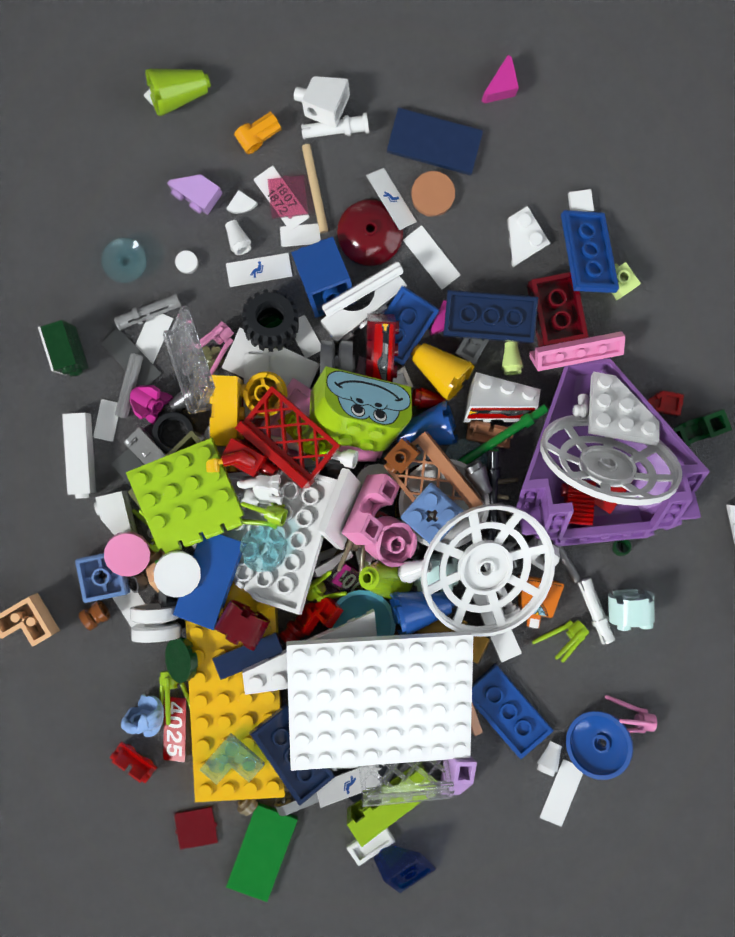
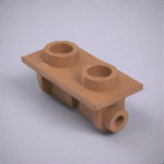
M471 420L468 422L466 440L485 443L510 426L505 427L496 424L495 426H490L491 423ZM513 435L497 446L509 449L510 439Z

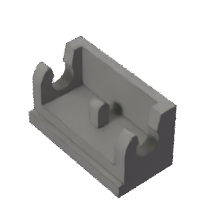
M138 427L124 441L125 445L144 464L158 460L168 454L155 444L153 437L142 427Z

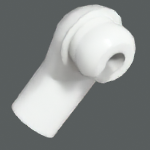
M580 394L577 397L578 404L573 406L572 413L575 417L585 418L589 415V396L587 394Z

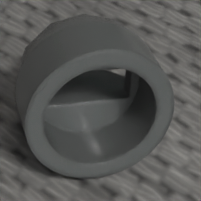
M142 574L131 576L129 578V586L132 592L138 593L145 590L148 586V579Z

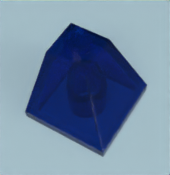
M396 846L383 848L378 855L373 857L384 882L399 893H402L436 870L435 865L421 853Z

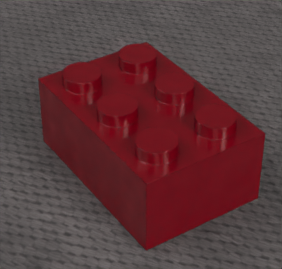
M571 272L532 279L527 284L528 295L539 297L535 329L539 347L588 338L580 291H574Z

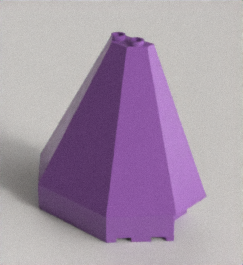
M610 358L599 359L564 367L516 508L534 517L544 527L550 540H553L554 545L557 546L648 538L655 535L654 530L661 528L669 530L682 525V520L701 517L695 492L710 471ZM593 372L617 376L659 421V440L669 447L677 457L682 469V480L675 494L660 503L639 506L617 504L611 514L595 505L593 526L569 524L574 509L572 502L564 503V496L560 494L561 484L565 483V481L559 478L546 464L540 451V441L545 428L556 419L573 415L572 410L573 406L578 404V395L587 394L590 397L591 375ZM588 426L573 427L578 436H599L588 434ZM563 429L553 434L548 443L560 449L571 438ZM614 438V440L622 442L638 452L648 447L643 443ZM585 443L587 447L595 445L603 446V444L600 443ZM576 445L567 451V453L580 458L582 453ZM615 448V449H617V450H619V451L625 453V454L628 455L629 457L631 456L630 454L626 453L625 451L620 450V449H618V448ZM548 450L554 462L564 470L559 461V456ZM657 453L647 457L653 465L656 474H671L667 464ZM566 460L573 472L581 471L579 465ZM640 462L635 463L637 473L648 474ZM634 479L631 484L638 489H642L647 485L648 481ZM656 482L653 489L648 493L654 496L660 495L669 490L671 482ZM522 518L520 520L522 535L534 534L535 539L541 540L535 529Z

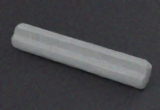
M130 354L115 411L117 417L127 418L131 407L130 393L137 384L143 356Z

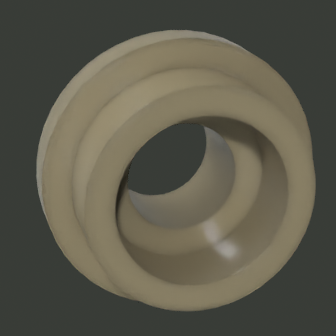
M256 799L239 800L237 811L248 816L257 808L258 802Z

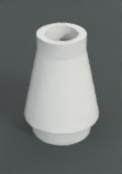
M237 220L227 222L225 228L231 251L235 255H243L251 250V240L239 226Z
M423 560L404 561L405 564L398 567V576L401 581L413 583L421 577ZM430 560L427 568V573L432 571V563L430 562Z
M550 741L537 762V770L554 777L555 772H558L562 746Z

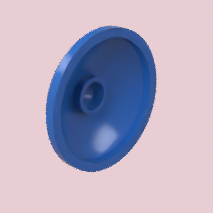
M603 711L586 712L577 717L567 731L566 748L568 755L575 767L586 776L598 780H608L619 776L629 766L633 756V741L627 727L620 723L619 719L612 714ZM600 739H604L606 741V746H603L600 743Z

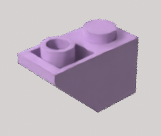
M201 174L172 179L167 183L174 197L180 201L183 198L190 203L189 207L199 214L202 211L208 215L223 194L219 186Z
M471 756L470 758L444 760L439 794L460 795L474 783L477 762Z

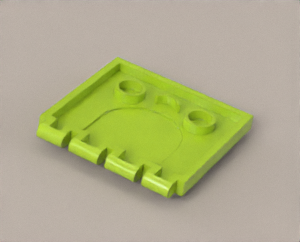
M213 437L126 472L157 548H163L165 554L171 551L182 550L180 540H182L185 548L202 542L201 532H203L206 539L224 533L223 523L227 531L243 525L241 516L244 515V511L224 465L220 464V472L206 471V462L208 460L221 458Z

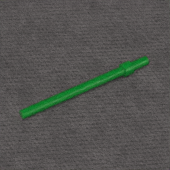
M543 404L530 414L528 412L520 417L519 421L457 461L468 465L521 429L529 428L535 424L534 421L548 413L549 410Z

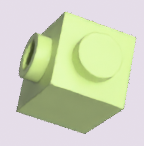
M626 262L621 266L617 263L615 264L619 290L612 294L616 300L641 284Z

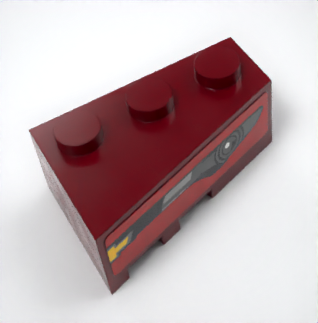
M367 313L366 376L393 382V378H397V365H394V356L398 357V343H395V334H399V321H396L394 314Z

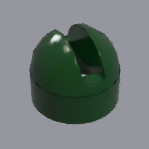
M618 540L612 545L613 553L617 556H626L632 549L629 540ZM618 543H621V552L619 551Z

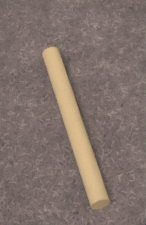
M310 144L302 145V151L320 233L328 232V226Z

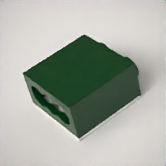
M59 320L38 327L51 371L74 377L83 374L82 370L89 368L76 326L64 320Z

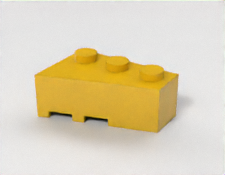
M210 375V382H213L212 396H210V404H212L210 438L213 437L216 446H227L231 438L244 439V436L235 427L241 420H245V407H242V398H244L243 390L246 384H243V380L238 376Z

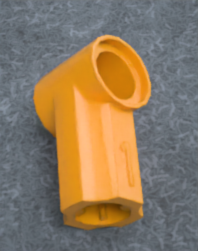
M270 111L252 124L246 123L240 126L235 131L234 136L246 154H252L263 145L265 140L282 129L278 120Z

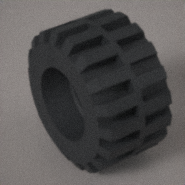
M268 289L263 290V294L256 292L254 293V298L249 297L247 304L243 306L242 313L243 329L247 340H251V344L254 347L259 345V350L264 351L265 348H268L269 352H273L274 348H277L278 351L283 350V345L286 347L291 345V340H295L296 333L299 330L298 308L296 304L294 305L293 299L291 297L287 299L286 293L278 294V290L274 289L272 292H268ZM278 313L283 319V322L274 328H266L258 323L259 319L267 314Z

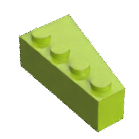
M419 761L391 779L389 784H383L347 808V826L361 848L420 802L433 796L436 791L435 782L422 762Z

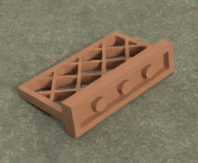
M425 431L412 442L414 446L418 444L424 451L423 460L415 459L413 461L415 463H423L421 476L408 475L409 467L406 469L405 474H394L384 465L385 469L412 502L416 499L414 495L422 493L424 480L437 481L438 488L440 482L450 483L453 487L452 496H447L453 501L454 499L464 500L469 509L484 503L483 499L428 431ZM399 453L396 455L397 461H404V458H401L403 454ZM426 456H428L431 459V461H426ZM426 464H433L438 468L437 478L424 477ZM441 473L443 474V476H444L446 479H441V478H440V477H441ZM400 477H405V482ZM408 478L421 479L420 492L409 490L407 487ZM455 490L460 495V497L455 496ZM428 510V513H434L433 518L436 519L438 512L436 510L432 512Z

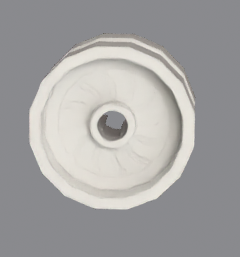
M151 603L131 607L130 620L140 623L131 628V640L134 642L151 643L180 638L182 636L181 624L173 621L179 618L173 615L176 606L161 608L160 603Z

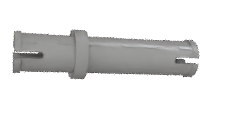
M177 293L172 296L137 309V307H134L132 311L114 317V321L120 331L137 323L141 325L147 319L182 307Z

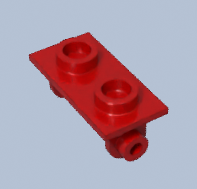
M122 741L109 757L113 760L112 763L125 771L128 765L132 766L128 775L139 783L143 782L146 784L157 769L151 759L141 756L133 746Z

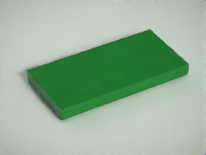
M258 802L226 888L268 902L298 817L292 814L280 816L277 809Z

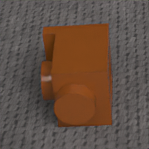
M403 437L384 458L387 461L385 466L394 474L397 471L402 474L419 456L421 451ZM397 454H403V462L397 461Z

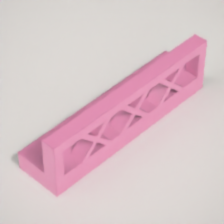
M620 331L537 347L535 351L529 352V357L537 371H543L624 355L625 335Z

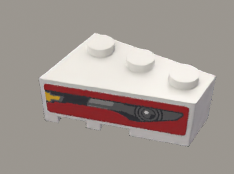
M476 372L469 388L463 422H470L471 420L517 422L521 419L522 415L527 412L530 414L538 408L541 389Z

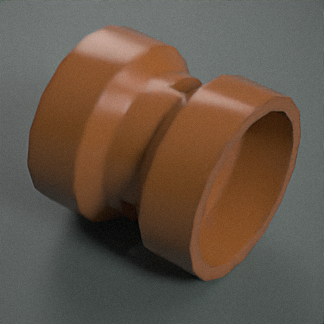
M100 600L94 602L91 608H85L79 612L81 622L90 631L96 628L98 623L105 622L111 618L108 608Z

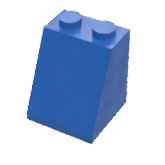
M333 237L320 240L317 243L291 252L315 318L326 315L322 309L323 304L352 288L349 274Z

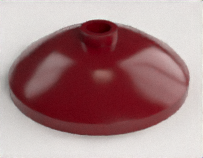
M367 199L354 203L342 214L338 224L337 236L343 253L350 260L363 266H378L389 261L398 252L403 239V229H398L382 201ZM368 226H373L375 230L373 232H368L366 228Z

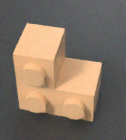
M38 593L25 598L0 613L1 639L22 629L33 647L60 631Z

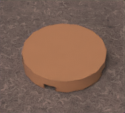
M429 171L421 174L412 186L411 198L413 205L421 214L429 217L445 214L451 208L455 199L453 182L447 175L438 171Z

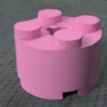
M392 516L376 518L383 524V528L375 545H365L366 552L389 567H399L405 564L404 561L408 557L411 558L416 551V534L408 524Z

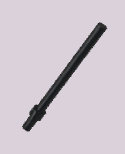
M497 449L489 450L487 474L493 489L489 493V504H498V478L501 477V468L498 467L499 450ZM489 510L488 522H497L498 510ZM488 528V540L494 541L497 536V529Z

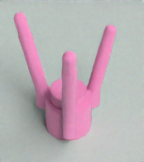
M222 321L211 332L187 349V353L192 352L194 349L200 350L212 339L219 345L225 343L207 375L208 378L214 374L228 347L233 343L231 337L234 332Z
M605 695V699L639 713L635 715L634 720H619L620 723L631 724L636 727L627 728L629 733H645L646 731L654 732L656 730L657 717L655 714L648 713V709L639 708Z

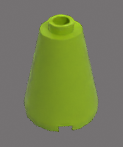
M157 68L145 70L147 86H150L151 91L150 97L154 109L159 116H164L208 93V88L211 87L208 74H204L202 70Z
M376 561L363 568L359 574V582L364 589L389 600L393 599L390 593L409 592L413 583L401 581L398 576V567H389L380 561Z

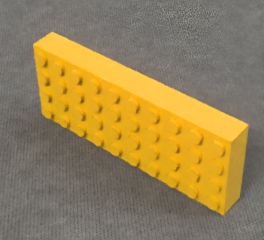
M233 581L223 611L232 599L250 606L251 610L259 611L270 620L263 637L277 632L279 637L277 607L256 601L251 597L252 595L244 589H240ZM185 620L186 638L193 644L191 649L193 652H196L198 658L196 675L189 681L195 802L285 797L286 786L249 734L251 730L282 707V690L245 695L242 672L220 680L212 658L243 646V643L239 642L238 645H235L225 639L227 634L225 635L217 630H211Z

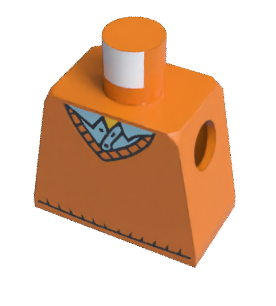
M529 576L527 582L538 588L542 578ZM552 581L545 600L527 619L526 626L540 628L541 616L549 618L554 616L564 588L562 582ZM523 590L518 594V606L521 610L533 597Z

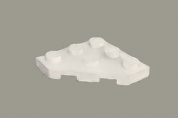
M599 372L592 373L588 434L656 446L659 442V421L617 376Z

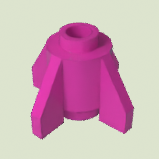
M140 385L135 387L130 393V404L134 414L140 419L145 417L153 425L158 419L157 414L161 412L164 404H168L173 399V396L166 392H160V389L154 385Z

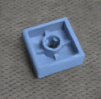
M430 483L401 515V519L430 544L437 532L449 520L464 512V510L435 484ZM436 510L438 512L436 515L438 519H429L427 511L432 512ZM453 525V526L442 536V538H441L439 541H441L455 525Z
M104 553L75 560L84 603L130 593L128 577L113 573L106 565ZM102 571L103 573L107 574L105 582L103 578H99V574H101Z

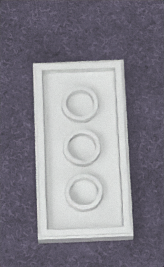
M239 328L222 365L223 369L244 378V354H269V372L279 375L285 382L286 387L295 378L308 388L311 387L320 367L319 363L284 347L280 351L274 348L273 352H269L268 348H265L264 351L259 350V345L254 347L251 344V340H247L242 328Z

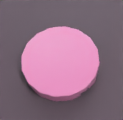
M135 532L118 533L109 539L105 547L104 559L106 565L113 573L120 576L131 577L137 575L147 567L150 561V546L142 535Z

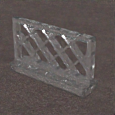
M182 306L172 330L164 331L163 337L188 413L193 414L211 410L210 397L216 387L188 306Z
M448 759L429 761L434 765L429 773H426L418 766L421 761L416 763L406 762L412 767L406 776L396 768L399 763L394 765L384 764L390 769L384 777L374 771L377 765H373L371 768L368 765L359 766L362 807L452 799L455 789L454 783L451 780ZM436 768L445 773V781H437L431 777ZM414 770L425 777L421 783H414L409 779ZM392 772L403 779L399 785H392L386 780ZM370 774L380 781L376 787L366 788L365 780Z

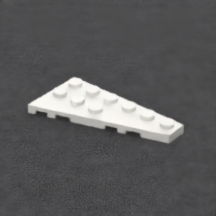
M371 609L356 619L354 617L337 628H331L307 640L377 636L375 611ZM287 649L275 657L267 658L242 670L245 695L288 689Z

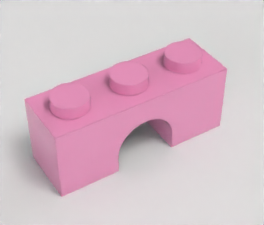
M387 474L367 475L342 534L356 545H375L383 528V524L375 518V515L383 506L393 504L400 486Z

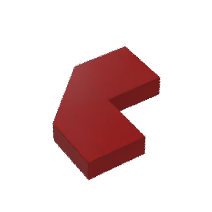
M662 390L647 401L658 413L680 416L684 394Z
M326 597L321 599L320 602L306 604L302 615H298L294 623L303 634L309 636L319 620L331 629L344 610L334 599Z

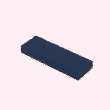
M277 632L262 637L255 651L243 645L213 657L212 660L220 680L242 672L243 669L262 660L275 657L284 650Z

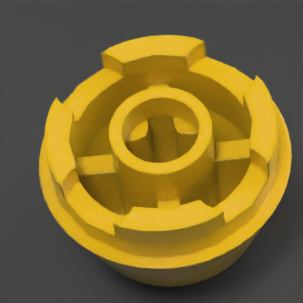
M264 371L253 375L249 379L243 390V397L250 411L253 410L271 386H274L287 397L286 384L279 375ZM273 394L268 400L269 409L280 408L279 398ZM269 412V416H273L278 412ZM265 413L257 414L258 416L265 417Z

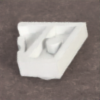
M528 206L508 218L512 267L517 266L551 244Z

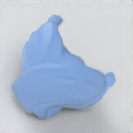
M142 694L138 701V707L129 708L122 718L121 728L129 734L143 733L145 737L156 735L164 720V708L160 699L155 696L146 697L145 694Z

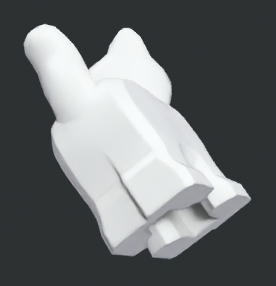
M280 474L272 476L259 475L254 479L238 480L237 486L243 488L244 492L240 503L246 502L253 505L277 503L282 505L284 489L283 486H279L281 483Z

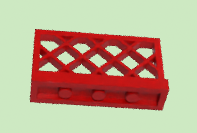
M274 386L268 389L245 420L240 421L235 427L238 432L302 489L310 488L316 476L341 447L335 439ZM273 394L279 398L280 408L269 409L268 400ZM293 410L296 413L297 423L286 424L285 411ZM280 411L281 425L270 426L269 412ZM258 413H265L266 426L258 427L252 422ZM303 425H310L313 428L314 438H302ZM297 426L298 440L287 441L286 427ZM272 428L282 429V441L275 442L271 439ZM320 440H327L333 445L327 454H319ZM314 441L315 455L304 456L303 442ZM287 443H298L299 456L292 457L288 454ZM315 457L316 468L310 473L305 469L304 458Z

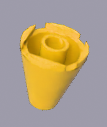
M427 343L418 344L411 353L413 363L446 400H451L462 389V383L465 379H469L474 370V365L469 361Z

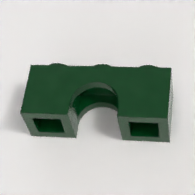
M725 409L714 410L671 427L688 447L694 442L713 438L732 430Z

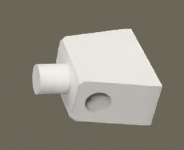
M314 76L307 89L296 87L294 91V100L302 102L306 117L333 128L337 127L350 97L348 79Z

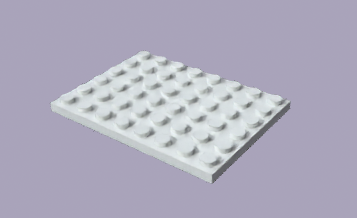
M472 631L286 641L291 771L470 758L473 672Z

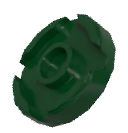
M185 637L170 640L165 651L167 670L171 678L178 683L188 682L191 678H194L198 667L197 654L191 649L193 644Z

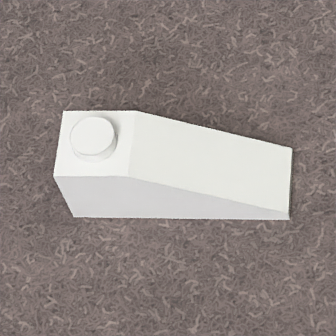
M127 490L95 497L94 507L96 514L100 515V519L114 535L121 532L137 533Z

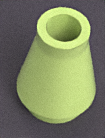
M506 342L501 369L504 370L505 375L521 374L523 363L518 349V342Z

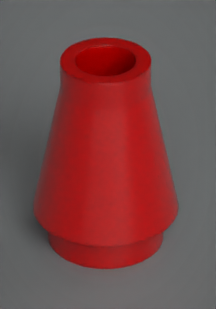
M420 387L419 389L414 388L411 401L412 406L422 409L431 408L445 401V399L438 393Z

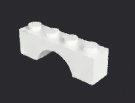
M398 276L375 289L374 297L367 307L358 311L341 309L330 317L325 316L321 320V324L337 344L341 341H349L354 336L352 332L357 328L362 330L367 326V313H384L388 308L387 304L393 300L400 287L403 285L407 288V284Z

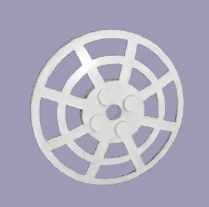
M570 415L556 419L543 432L540 441V451L548 467L567 484L592 497L622 505H651L669 499L675 494L681 483V465L675 454L661 440H659L656 446L645 444L648 447L638 452L636 449L614 440V438L578 436L573 427L588 426L589 415L585 418ZM563 429L571 438L560 449L548 443L553 434ZM585 443H600L603 444V446L595 445L587 447ZM576 445L582 453L580 458L567 453V451ZM615 448H618V449H620V450H623V451H625L626 453L630 454L631 456L629 457V456L626 455L625 453H623V452H621V451H619V450H617V449H615ZM548 450L559 456V461L564 470L554 462ZM657 453L667 464L671 474H656L653 465L647 457ZM566 460L579 465L581 471L573 472ZM640 462L648 474L637 473L635 463ZM589 478L594 482H597L600 485V488L593 486L582 479ZM633 479L648 481L647 485L642 489H638L630 484ZM656 482H671L669 490L660 495L654 496L648 493L653 489ZM611 487H623L629 492H613Z
M484 504L470 508L449 520L430 542L421 569V584L424 597L434 615L445 626L456 632L472 631L473 636L477 637L493 636L507 632L526 621L545 600L551 588L555 572L554 548L544 527L534 517L519 508L504 504ZM485 510H503L514 513L506 524L493 521L479 523L478 512ZM469 517L470 526L459 532L449 544L439 541L453 525L463 518ZM522 518L535 529L541 539V545L528 547L523 536L514 529ZM494 528L500 529V532L494 541L482 540L480 529ZM470 533L472 534L473 544L467 547L465 551L455 548V545L462 538ZM510 534L516 539L521 549L508 552L502 544ZM433 550L443 553L439 565L440 579L428 586L427 568ZM544 553V573L541 583L537 588L527 582L531 570V556ZM449 556L459 559L458 571L446 576V565ZM523 558V569L520 578L512 575L513 561ZM484 563H490V568L486 572L480 571ZM459 580L466 587L461 599L456 597L449 588L450 584ZM506 583L514 586L506 596L498 600L496 594L498 590L504 587ZM440 589H443L448 599L458 606L453 620L438 609L431 597L433 593ZM521 590L533 596L522 610L512 617L504 619L501 607L511 602ZM475 593L487 595L489 604L476 605L470 604V601ZM466 611L477 613L492 611L496 624L470 626L462 624V620Z

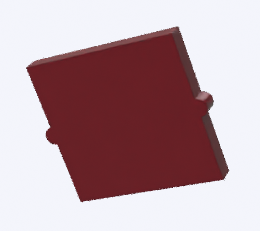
M213 806L174 813L175 834L178 835L180 850L218 843L216 829L218 823L214 818Z

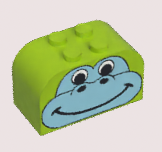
M326 366L310 391L309 417L342 446H353L362 450L384 451L392 445L411 420V387Z

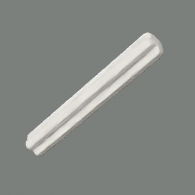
M399 262L389 265L323 304V311L330 317L403 274L402 266Z

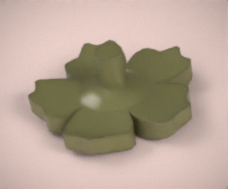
M208 346L202 347L201 355L204 357L198 358V364L207 367L208 372H210L221 351L220 347L213 346L211 349ZM223 356L222 360L220 361L219 366H222V365H223V363H224V361H225V360H224V356Z

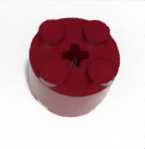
M232 599L218 620L215 630L222 634H227L225 639L235 645L241 642L246 648L255 651L268 628L270 620L259 611L251 610L250 606Z

